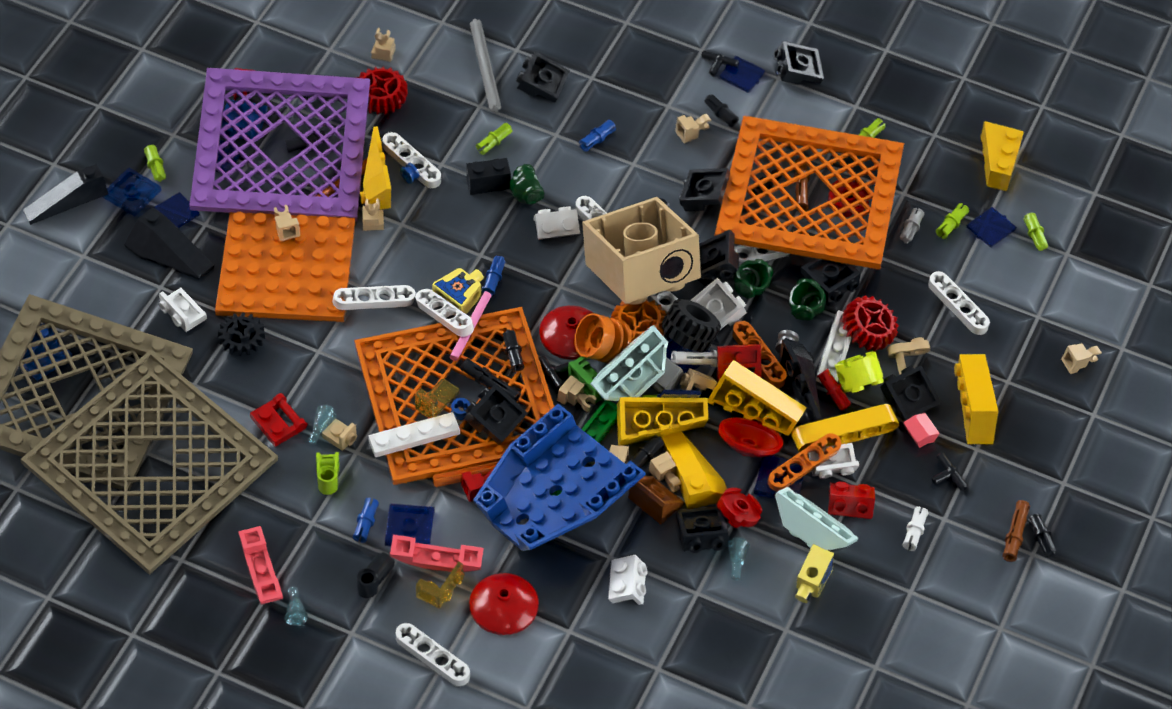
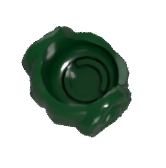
M523 164L514 170L509 188L517 201L522 204L531 205L544 198V190L535 175V169L532 165Z
M762 259L743 262L739 266V271L735 272L733 276L736 292L747 299L756 295H762L765 289L770 286L773 268Z
M800 279L790 293L789 306L791 307V314L796 319L810 321L815 316L822 314L826 303L824 290L813 279Z

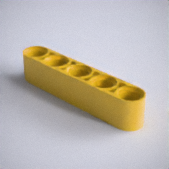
M882 404L800 425L792 430L791 436L798 451L801 452L829 433L839 436L841 444H847L892 432L898 428L899 422L891 405ZM828 441L826 446H834L835 443Z

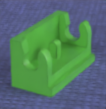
M581 356L575 361L569 362L568 376L570 377L571 375L585 384L584 393L595 396L597 403L603 398L590 383L598 373L586 361L588 358Z

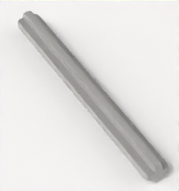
M473 19L470 22V28L490 111L498 112L501 109V104L482 23L480 20Z

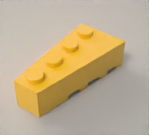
M959 354V361L955 363L954 372L955 376H958L957 386L958 390H960L967 444H993L998 407L986 355Z
M734 360L726 369L708 398L709 404L714 405V403L724 406L723 409L732 412L734 410L744 414V418L761 421L763 426L788 436L807 408Z
M620 397L617 403L618 446L650 440L655 435L661 437L667 434L704 427L708 421V398Z

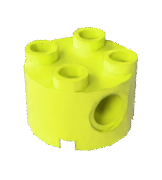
M875 351L865 353V357L856 355L842 360L838 364H834L844 393L850 391L855 393L864 390L866 385L871 384V386L884 382V376Z

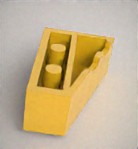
M984 121L981 142L983 144L984 167L988 187L1007 191L1024 131Z

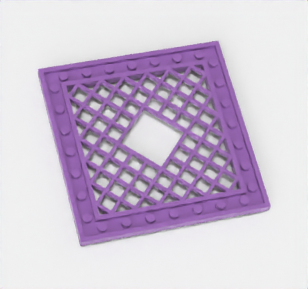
M207 68L190 210L275 214V207L279 212L285 211L284 205H287L290 215L355 218V221H357L370 79ZM241 92L251 93H249L247 96H244ZM236 93L242 99L233 104L228 98ZM261 93H270V95L265 98ZM281 94L291 95V96L286 99V98L283 97ZM255 95L262 99L256 105L249 101ZM275 96L283 101L276 107L270 102ZM302 96H312V97H311L310 99L306 100V99H305L304 97H302ZM296 97L303 102L297 108L290 103ZM322 97H328V98H332V99H330V100L327 102V101H326L324 98H322ZM316 99L323 103L318 109H315L310 104ZM338 100L344 106L336 111L331 104ZM224 102H226L230 106L225 111H223ZM246 102L251 108L242 113L237 107ZM266 103L271 110L263 114L258 108ZM287 105L292 111L284 116L279 109ZM307 106L312 113L304 117L299 111ZM328 108L333 114L325 119L320 112ZM235 110L240 116L231 121L226 115ZM345 110L346 120L340 115ZM255 111L260 118L252 123L247 116ZM276 113L281 119L273 124L268 117ZM294 114L301 119L295 125L288 120ZM316 115L322 122L314 127L308 120ZM335 117L342 122L336 128L329 123ZM222 118L228 123L223 128H221ZM244 119L249 125L240 130L235 124ZM264 120L269 127L261 131L256 125ZM285 122L309 147L278 168L254 142ZM305 123L310 130L302 134L297 128ZM326 125L331 131L323 136L318 129ZM232 127L237 134L229 138L224 132ZM343 127H345L344 137L338 132ZM253 128L258 135L250 140L245 133ZM315 133L320 139L312 144L307 137ZM333 134L340 139L334 145L327 140ZM221 135L226 141L219 146ZM241 136L247 143L238 147L233 141ZM322 142L329 147L323 153L316 148ZM230 144L235 151L227 155L222 149ZM343 144V151L341 154L336 148ZM251 146L256 152L248 157L243 150ZM311 150L318 155L312 161L305 156ZM333 151L338 158L330 162L325 156ZM219 152L224 157V159L217 163ZM240 154L245 160L237 165L232 158ZM260 155L265 162L257 166L252 160ZM302 158L307 164L299 169L294 162ZM322 159L327 166L319 170L314 164ZM228 161L234 168L225 173L220 166ZM340 161H342L341 172L335 167ZM247 163L254 168L248 174L241 169ZM269 164L275 171L267 176L261 169ZM291 166L296 172L287 177L282 171ZM309 167L316 172L310 178L303 173ZM332 169L337 175L329 180L324 173ZM217 170L222 176L215 180ZM238 171L243 177L234 182L229 176ZM258 172L263 179L255 183L250 177ZM277 174L284 179L278 185L271 180ZM300 175L305 182L297 187L291 180ZM320 176L326 183L318 188L312 181ZM340 178L338 189L333 183ZM224 179L231 184L225 190L218 185ZM247 180L252 187L244 192L239 185ZM268 182L273 188L264 193L260 186ZM288 183L293 190L285 194L280 188ZM309 184L315 191L306 196L301 189ZM328 186L332 187L335 191L329 197L322 192Z

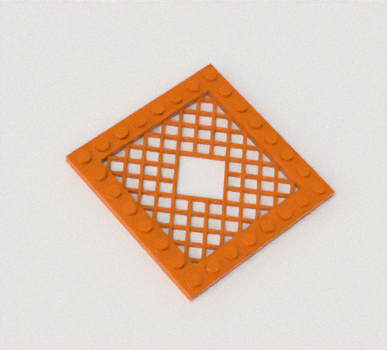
M743 115L730 176L714 236L730 229L735 234L734 244L880 270L904 143ZM770 142L774 148L766 151L762 145ZM790 146L794 151L786 154L782 149ZM758 148L762 153L755 156ZM810 149L814 155L807 158L802 152ZM778 151L782 157L775 160L770 154ZM830 153L834 158L826 161L823 155ZM798 155L802 161L794 163L791 157ZM850 156L855 162L847 165L842 159ZM766 157L770 163L763 166L759 160ZM818 158L823 164L815 167L811 161ZM786 160L791 166L783 169L779 163ZM871 160L875 165L867 168L863 163ZM839 162L843 167L835 170L831 165ZM755 163L759 168L752 171L753 164ZM807 164L811 170L803 172L799 167ZM859 165L863 171L856 174L851 168ZM775 166L779 172L771 175L767 169ZM827 167L831 173L823 176L819 170ZM795 169L799 175L791 178L788 172ZM878 169L876 178L872 172ZM847 171L851 177L844 180L840 174ZM763 172L767 177L759 180L755 175ZM815 173L837 197L805 212L784 187ZM867 174L872 180L864 183L860 177ZM783 175L788 181L780 184L775 178ZM750 177H751V178L754 180V182H755V183H753V184H751V185H749ZM836 177L840 182L832 185L828 179ZM856 180L860 186L853 189L848 183ZM772 181L775 187L768 190L763 184ZM873 184H875L874 192L869 188ZM759 186L764 192L755 195L752 189ZM844 186L848 192L841 195L837 188ZM864 189L869 195L861 198L857 192ZM780 190L784 196L776 199L772 193ZM746 193H748L752 198L745 201ZM853 195L857 201L850 204L845 198ZM768 196L772 202L764 205L760 199ZM788 199L793 205L784 208L781 202ZM870 199H872L871 208L866 203ZM841 201L845 207L838 210L833 204ZM756 202L760 207L752 210L748 205ZM861 204L866 210L858 213L854 207ZM776 205L781 211L773 214L768 208ZM829 206L833 213L826 216L822 209ZM744 207L748 213L741 216ZM797 209L801 215L794 218L789 212ZM850 210L854 216L846 219L842 213ZM765 211L769 217L761 220L756 214ZM817 212L822 218L814 222L810 215ZM869 214L867 223L863 217ZM785 215L789 221L781 223L777 218ZM838 216L843 222L835 225L830 219ZM753 217L756 223L748 225L744 220ZM805 218L810 224L802 227L797 221ZM858 219L863 226L855 228L851 222ZM773 220L777 226L771 229L765 223ZM826 222L830 228L823 231L818 225ZM794 224L798 230L789 232L785 227ZM846 225L851 231L843 234L839 228ZM814 227L818 234L810 236L806 231ZM866 229V234L864 238L859 232ZM835 231L839 237L833 240L827 234ZM856 235L860 241L851 243L847 238Z
M518 307L481 315L458 360L453 361L451 364L442 359L446 353L451 355L453 350L450 348L454 343L458 342L460 336L441 323L354 340L378 431L382 432L400 427L399 418L406 421V425L415 423L419 413L428 417V419L436 417L440 409L451 413V408L431 399V397L451 370L475 381V378L455 366L460 359L464 361L468 358L463 355L467 349L477 353L473 359H470L482 368L486 367L489 369V373L508 382L509 386L512 387L514 385L522 389L517 403L519 402L527 406L525 411L529 413L531 410L534 418L532 419L526 415L522 421L525 420L535 424L554 407L523 308ZM506 330L515 331L518 345L522 348L521 356L525 366L523 370L516 372L512 379L503 375L507 368L511 369L509 359L504 361L497 358L501 351L505 352V342L503 341L500 345L492 341L497 334L503 337V333ZM475 339L485 342L480 349L471 345ZM488 345L497 348L494 355L484 351ZM433 347L442 350L438 357L429 353ZM412 351L421 354L417 362L408 358ZM392 355L400 359L396 366L386 362ZM481 355L490 359L486 366L476 362ZM425 357L435 361L430 368L421 364ZM404 361L413 365L409 372L400 369ZM493 362L503 365L499 372L490 369ZM438 364L447 367L444 374L434 371ZM385 367L392 370L388 376L386 375ZM417 368L426 372L422 379L413 375ZM396 372L405 376L401 383L391 379ZM430 374L440 378L435 385L426 381ZM519 376L523 384L516 381ZM409 378L418 382L414 390L405 386ZM389 383L397 387L393 393ZM422 385L432 389L427 396L418 392ZM401 389L410 393L406 400L397 397ZM524 393H526L528 401L522 399ZM414 396L423 400L419 407L409 403ZM394 401L402 404L398 411L396 410ZM427 403L436 406L432 414L423 410ZM406 407L415 411L411 418L401 414ZM463 420L459 426L460 434L469 437L464 445L455 441V438L458 436L456 435L451 438L442 439L447 442L443 449L433 445L434 442L423 444L426 447L421 454L412 450V448L387 454L385 456L393 485L431 478L434 474L499 461L508 446L521 436L512 437L515 431L521 434L526 431L519 427L522 421L500 445L494 440L491 441L492 438L490 436L486 440L476 436L478 433L476 429L473 433L464 430L463 428L467 421ZM472 440L479 442V444L469 445ZM451 444L458 447L455 449L447 450ZM429 449L436 451V453L426 454Z

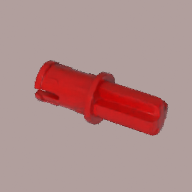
M829 369L817 375V378H819L828 391L826 394H830L840 410H844L851 405L850 400L841 389L842 385L837 383Z

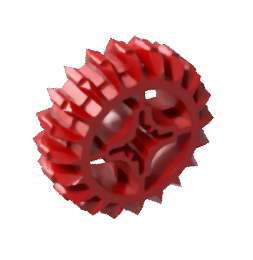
M375 66L374 70L367 68L366 73L361 72L360 77H356L370 79L368 111L370 114L373 111L377 115L380 112H384L386 115L388 111L394 113L395 108L400 109L401 104H405L408 95L407 83L404 76L400 75L398 70L393 72L391 67L385 69L383 66L381 69H377Z
M865 295L854 299V301L847 305L842 314L844 316L841 321L844 324L843 330L848 331L846 337H852V343L857 342L859 348L865 346L867 351L871 349L873 351L885 349L894 341L893 339L898 333L899 325L896 323L897 317L893 316L894 310H889L888 304H882L881 299L876 301L874 296L868 298Z

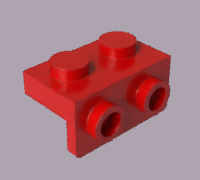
M846 482L830 483L828 514L867 519L873 518L875 487H870L866 484L849 485Z

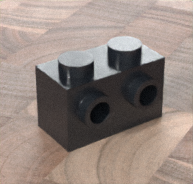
M507 158L466 163V179L470 195L509 190L511 171Z

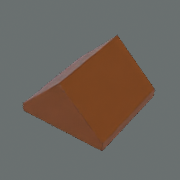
M644 476L629 489L628 498L659 524L665 522L685 503L653 476Z

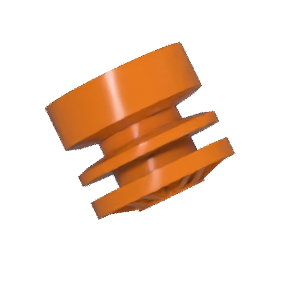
M595 313L586 315L580 321L575 333V348L578 354L582 357L604 363H609L632 342V332L626 322Z

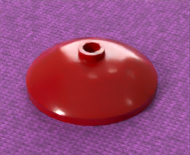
M573 305L558 307L550 311L543 318L539 329L540 340L545 349L563 359L574 360L581 357L575 348L576 329L580 321L586 315L593 312L584 307Z
M737 417L727 418L721 421L718 428L722 440L743 456H771L778 453L783 446V439L779 433L755 420Z
M509 573L493 574L482 579L474 587L470 595V612L474 621L490 633L498 635L515 634L527 628L535 619L538 612V596L534 587L520 576ZM506 594V595H508V596H507V597H502V596H500V595Z

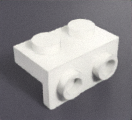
M568 206L558 208L559 211L551 212L550 209L539 210L538 214L534 215L538 240L579 235L577 209L571 210V207Z
M182 288L168 296L163 291L159 293V306L165 314L168 313L177 327L181 326L185 332L207 319L206 313Z
M841 444L836 455L812 470V476L829 478L835 473H841V475L853 474L859 467V461L855 459L853 444ZM826 446L825 448H823V452H825V449H827L830 446ZM814 451L808 453L811 461L819 460L818 453Z
M636 555L611 560L608 599L612 603L631 599L638 605L644 603L647 567Z

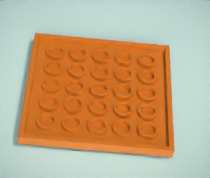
M230 212L215 307L216 316H233V314H236L238 317H241V314L245 313V317L253 314L255 318L344 322L345 310L337 309L332 302L336 290L348 288L355 218L291 215L292 219H298L300 236L280 241L276 230L275 214Z

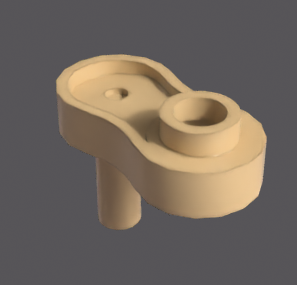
M919 337L912 339L911 342L890 345L887 351L889 358H896L899 375H901V371L906 368L904 357L925 354L930 351V345L928 340Z

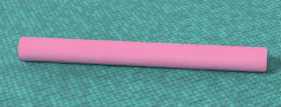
M489 292L483 293L470 317L474 328L491 298ZM471 334L459 338L450 355L451 360H458Z

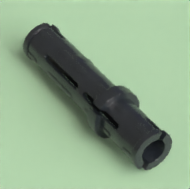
M469 358L465 359L462 363L461 370L475 378V382L478 384L482 383L491 389L496 383L515 402L520 398L521 392L489 373V369L486 367H480Z

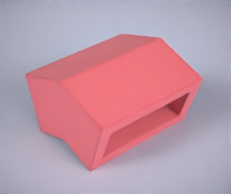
M926 413L914 415L903 422L905 429L919 448L928 443L935 442L939 435L938 430Z

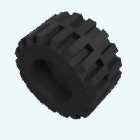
M686 299L675 300L661 323L664 332L674 342L686 349L697 352H706L721 328L719 320L711 311L696 302Z

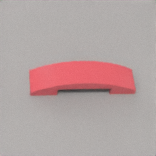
M261 526L239 531L249 573L260 604L283 599Z
M393 535L390 557L401 562L439 571L467 572L481 570L484 548L461 545L460 549L415 543L416 538Z

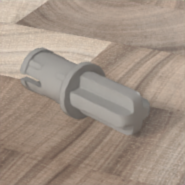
M913 208L909 218L904 222V229L900 235V240L904 241V243L911 242L915 233L919 231L920 222L924 217L923 210L919 208L917 211V208Z

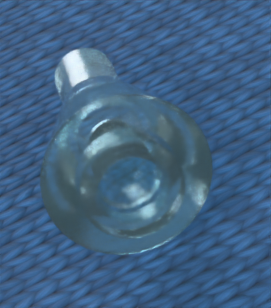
M326 404L317 407L313 431L308 439L310 443L316 444L321 433L337 418L333 407Z
M735 537L728 542L732 565L731 579L740 580L741 566L750 547V543L741 537Z
M290 587V599L285 621L290 625L299 626L307 621L308 614L299 598L298 588Z

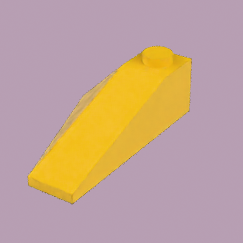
M378 126L373 127L363 181V191L360 192L361 204H365V200L368 199L370 204H374L378 198L380 209L391 208V184L387 165H385L384 152H382Z
M682 431L661 436L664 441L665 451H668L672 460L677 465L674 474L682 483L679 487L687 509L717 503L727 489L724 479Z

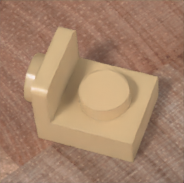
M689 368L688 372L683 374L680 384L681 389L689 394L693 384L695 387L706 391L707 388L714 390L717 382L713 377Z
M335 419L322 432V438L343 451L348 445L351 446L357 438L356 425L351 423L347 426Z

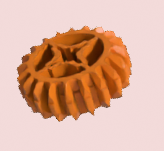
M647 299L645 302L635 305L625 304L621 301L620 306L616 305L611 314V318L624 321L630 326L632 341L653 325L663 336L666 334L661 324L666 313L665 310H662L661 305H656L655 300L648 302Z

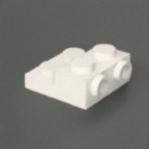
M718 278L690 300L711 311L721 324L720 330L727 324L732 326L747 313L744 309L746 304L741 297L737 296L735 298L732 294L734 290L726 281L722 283Z

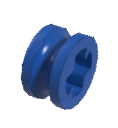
M407 163L406 167L400 168L401 176L409 184L413 183L414 179L417 180L420 177L419 171L412 163Z
M457 398L452 402L451 412L454 413L457 420H465L464 417L467 415L465 410L470 405V402L465 398ZM458 407H463L464 411H460Z

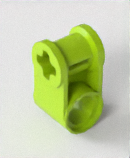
M316 452L318 489L322 494H333L338 489L339 452L322 455L320 452Z

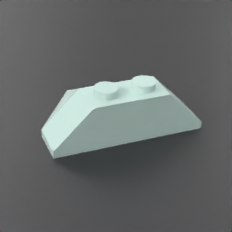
M654 325L651 326L611 360L590 384L604 400L619 401L620 397H640L665 373L668 341Z
M788 487L776 492L775 497L783 526L789 530L791 535L806 542L809 548L814 544L825 550L847 547L857 542L858 537L805 497L794 493Z

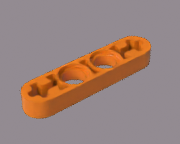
M746 321L736 322L732 332L734 340L738 345L760 344L761 359H768L771 362L769 365L761 364L762 377L776 388L783 387L787 377L785 369L750 323Z
M833 433L824 435L774 469L768 478L769 487L774 491H780L789 487L814 470L815 467L836 455L841 447L839 436ZM828 441L835 443L834 448L830 446L823 452L822 449L826 447ZM814 451L818 453L819 460L811 461L808 459L807 454ZM797 463L802 467V471L794 473L791 471L790 465ZM786 472L787 476L783 478L782 484L774 482L775 476L780 478Z

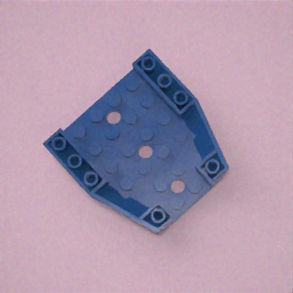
M557 404L508 446L473 501L494 528L520 550H532L597 518L643 478L646 473L632 461H629L627 464L622 462L579 428L575 423L573 415ZM588 462H595L592 467H585ZM557 490L562 491L560 495L552 496L553 492ZM529 519V521L526 524L519 525V522L521 520Z

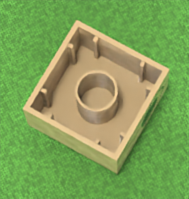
M658 197L582 222L586 265L625 304H641L647 300L648 296L662 291H678L685 286V283L701 278L699 234Z

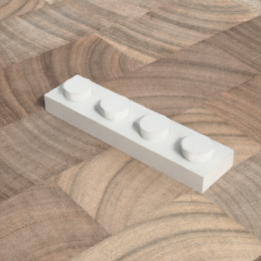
M840 310L835 315L815 377L816 381L820 383L822 382L817 378V375L826 369H829L838 383L839 379L834 364L845 360L852 337H846L848 331L843 330L844 324L841 321L844 316Z
M451 412L368 435V439L376 458L459 435L460 428L454 413Z

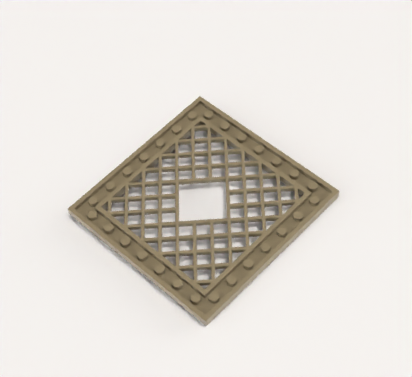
M29 294L0 350V403L2 401L5 409L0 410V415L8 413L12 420L0 424V450L23 457L45 439L42 438L40 430L50 427L53 432L56 430L54 425L65 422L73 415H65L50 385L51 383L90 370L100 391H102L104 388L100 380L111 377L112 381L116 379L114 375L125 372L133 365L126 366L122 358L133 355L137 362L139 360L138 355L144 356L150 350L183 375L192 356L193 348ZM51 327L54 335L43 338L40 331ZM55 327L66 331L58 333ZM37 333L40 340L32 342L35 334ZM71 334L75 342L64 345L61 338ZM76 334L87 338L79 340ZM57 339L61 347L50 350L47 342ZM92 341L96 349L85 352L82 344ZM97 341L105 343L107 345L99 347ZM42 344L46 352L35 355L32 348ZM78 346L81 354L70 357L67 349ZM113 348L116 356L105 359L102 351ZM117 348L126 350L127 352L120 354ZM28 350L31 357L23 359ZM63 351L67 359L56 362L53 354ZM98 353L101 361L91 364L87 356ZM49 356L52 364L41 367L38 359ZM84 358L87 366L76 369L73 361ZM119 360L122 368L112 371L108 363ZM34 361L37 369L26 372L23 365ZM69 363L73 371L62 374L59 366ZM104 365L108 373L97 376L94 368ZM18 367H20L23 374L14 377ZM55 368L58 376L47 379L44 371ZM40 373L44 381L32 384L29 377ZM25 378L29 386L18 389L15 382ZM11 383L14 391L5 394ZM46 385L50 393L38 396L35 389ZM157 386L144 388V393L149 392L148 395H157ZM141 389L134 395H141ZM160 389V395H168ZM32 391L35 398L24 402L21 394ZM17 395L20 403L9 407L6 399ZM52 397L56 405L45 409L42 401ZM171 399L160 400V408H168ZM145 400L144 408H157V400ZM38 403L41 410L30 414L27 406ZM128 403V408H141V404L130 407ZM23 408L26 416L15 419L12 411ZM59 410L62 417L51 421L48 413ZM112 413V419L115 418L116 422H121L119 416L125 415V413ZM129 413L133 420L131 422H141V413L138 414L137 418L134 413ZM144 413V422H157V413ZM160 413V422L165 413ZM44 415L47 423L36 426L33 418ZM29 420L33 428L21 431L18 423ZM102 427L104 431L96 434V436H109V430L107 427ZM125 427L112 428V433L121 431L125 436ZM132 427L129 436L141 435V427ZM144 427V435H155L157 432V427ZM92 431L88 433L89 436H93ZM152 440L128 441V477H136ZM80 441V450H83L82 444L90 441ZM96 441V450H108L109 444L99 447ZM112 441V448L118 449L117 446L124 444L122 449H125V441ZM116 454L115 457H112V463H124V454ZM63 455V464H76V455ZM79 455V464H92V455ZM104 455L96 456L95 464L108 463V459L106 460ZM108 468L95 469V477H108ZM112 468L111 477H124V468ZM66 469L69 473L76 475V469ZM79 469V476L92 478V469ZM99 482L108 485V482ZM111 482V487L124 491V482ZM128 482L127 491L130 490L133 482Z
M152 350L148 351L21 458V463L149 575L278 461V455ZM144 386H157V395H144ZM141 389V395H134ZM160 389L168 395H160ZM173 399V408H160V400ZM128 400H141V408H128ZM144 400H157V408H144ZM176 402L183 408H176ZM125 403V408H119ZM112 413H125V422H112ZM128 413H141V422H128ZM144 413H157V422H144ZM160 413H173V422H160ZM176 413H189V421H176ZM192 415H193L198 421H192ZM109 416V422H103ZM173 426V435H160V427ZM176 426H189V435H176ZM192 426H205V435H192ZM96 427H109V436H96ZM112 427H125V436H112ZM128 427H141V435L128 436ZM144 427H157V435H144ZM208 429L215 435H208ZM93 430V436H86ZM173 440V477H128V441ZM176 440H189V449H176ZM192 440H205V449H192ZM208 440H221V448H208ZM80 441H92V450H80ZM96 441H109L108 450H96ZM112 441H125V449H112ZM224 442H225L230 448H224ZM76 444V450H69ZM205 453V462H192V454ZM208 453H221V462H208ZM224 453H237V462H224ZM112 454H124V463H112ZM176 454H189V462L176 463ZM63 455H76V464H63ZM79 455H92V464H79ZM96 455H108V463L95 464ZM189 467V476H176V468ZM192 467H205V476H192ZM208 467H221V476H208ZM224 467H234L224 476ZM108 468V477H95V469ZM112 468H124V477H111ZM66 469H76V478ZM79 469H92V478H79ZM176 481H189V490H176ZM192 481H205V490H192ZM208 481H218L208 490ZM95 482H108V491H95ZM111 482H124V491H111ZM128 482H140V491H127ZM144 482H157V491H144ZM160 482H173V491H160ZM82 483H92V492ZM176 495H189V504L176 505ZM192 495H202L192 504ZM97 496H108V505ZM111 496H124V505H111ZM127 496H140V505H127ZM144 496H156V505H144ZM160 496H173V505H160ZM177 509H186L176 518ZM113 510H124V519ZM127 510H140V519H127ZM156 510V519H143V511ZM160 510H173V519H160ZM130 524H140V533ZM143 524H156V533H143ZM160 524H169L160 532ZM146 538H154V539H152V540L149 542Z

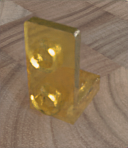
M441 379L430 392L420 388L415 393V409L429 418L436 417L459 393V388L445 379Z
M458 562L441 588L431 581L427 582L420 578L416 584V597L440 609L444 602H448L451 599L456 584L460 585L465 575L463 573V563Z

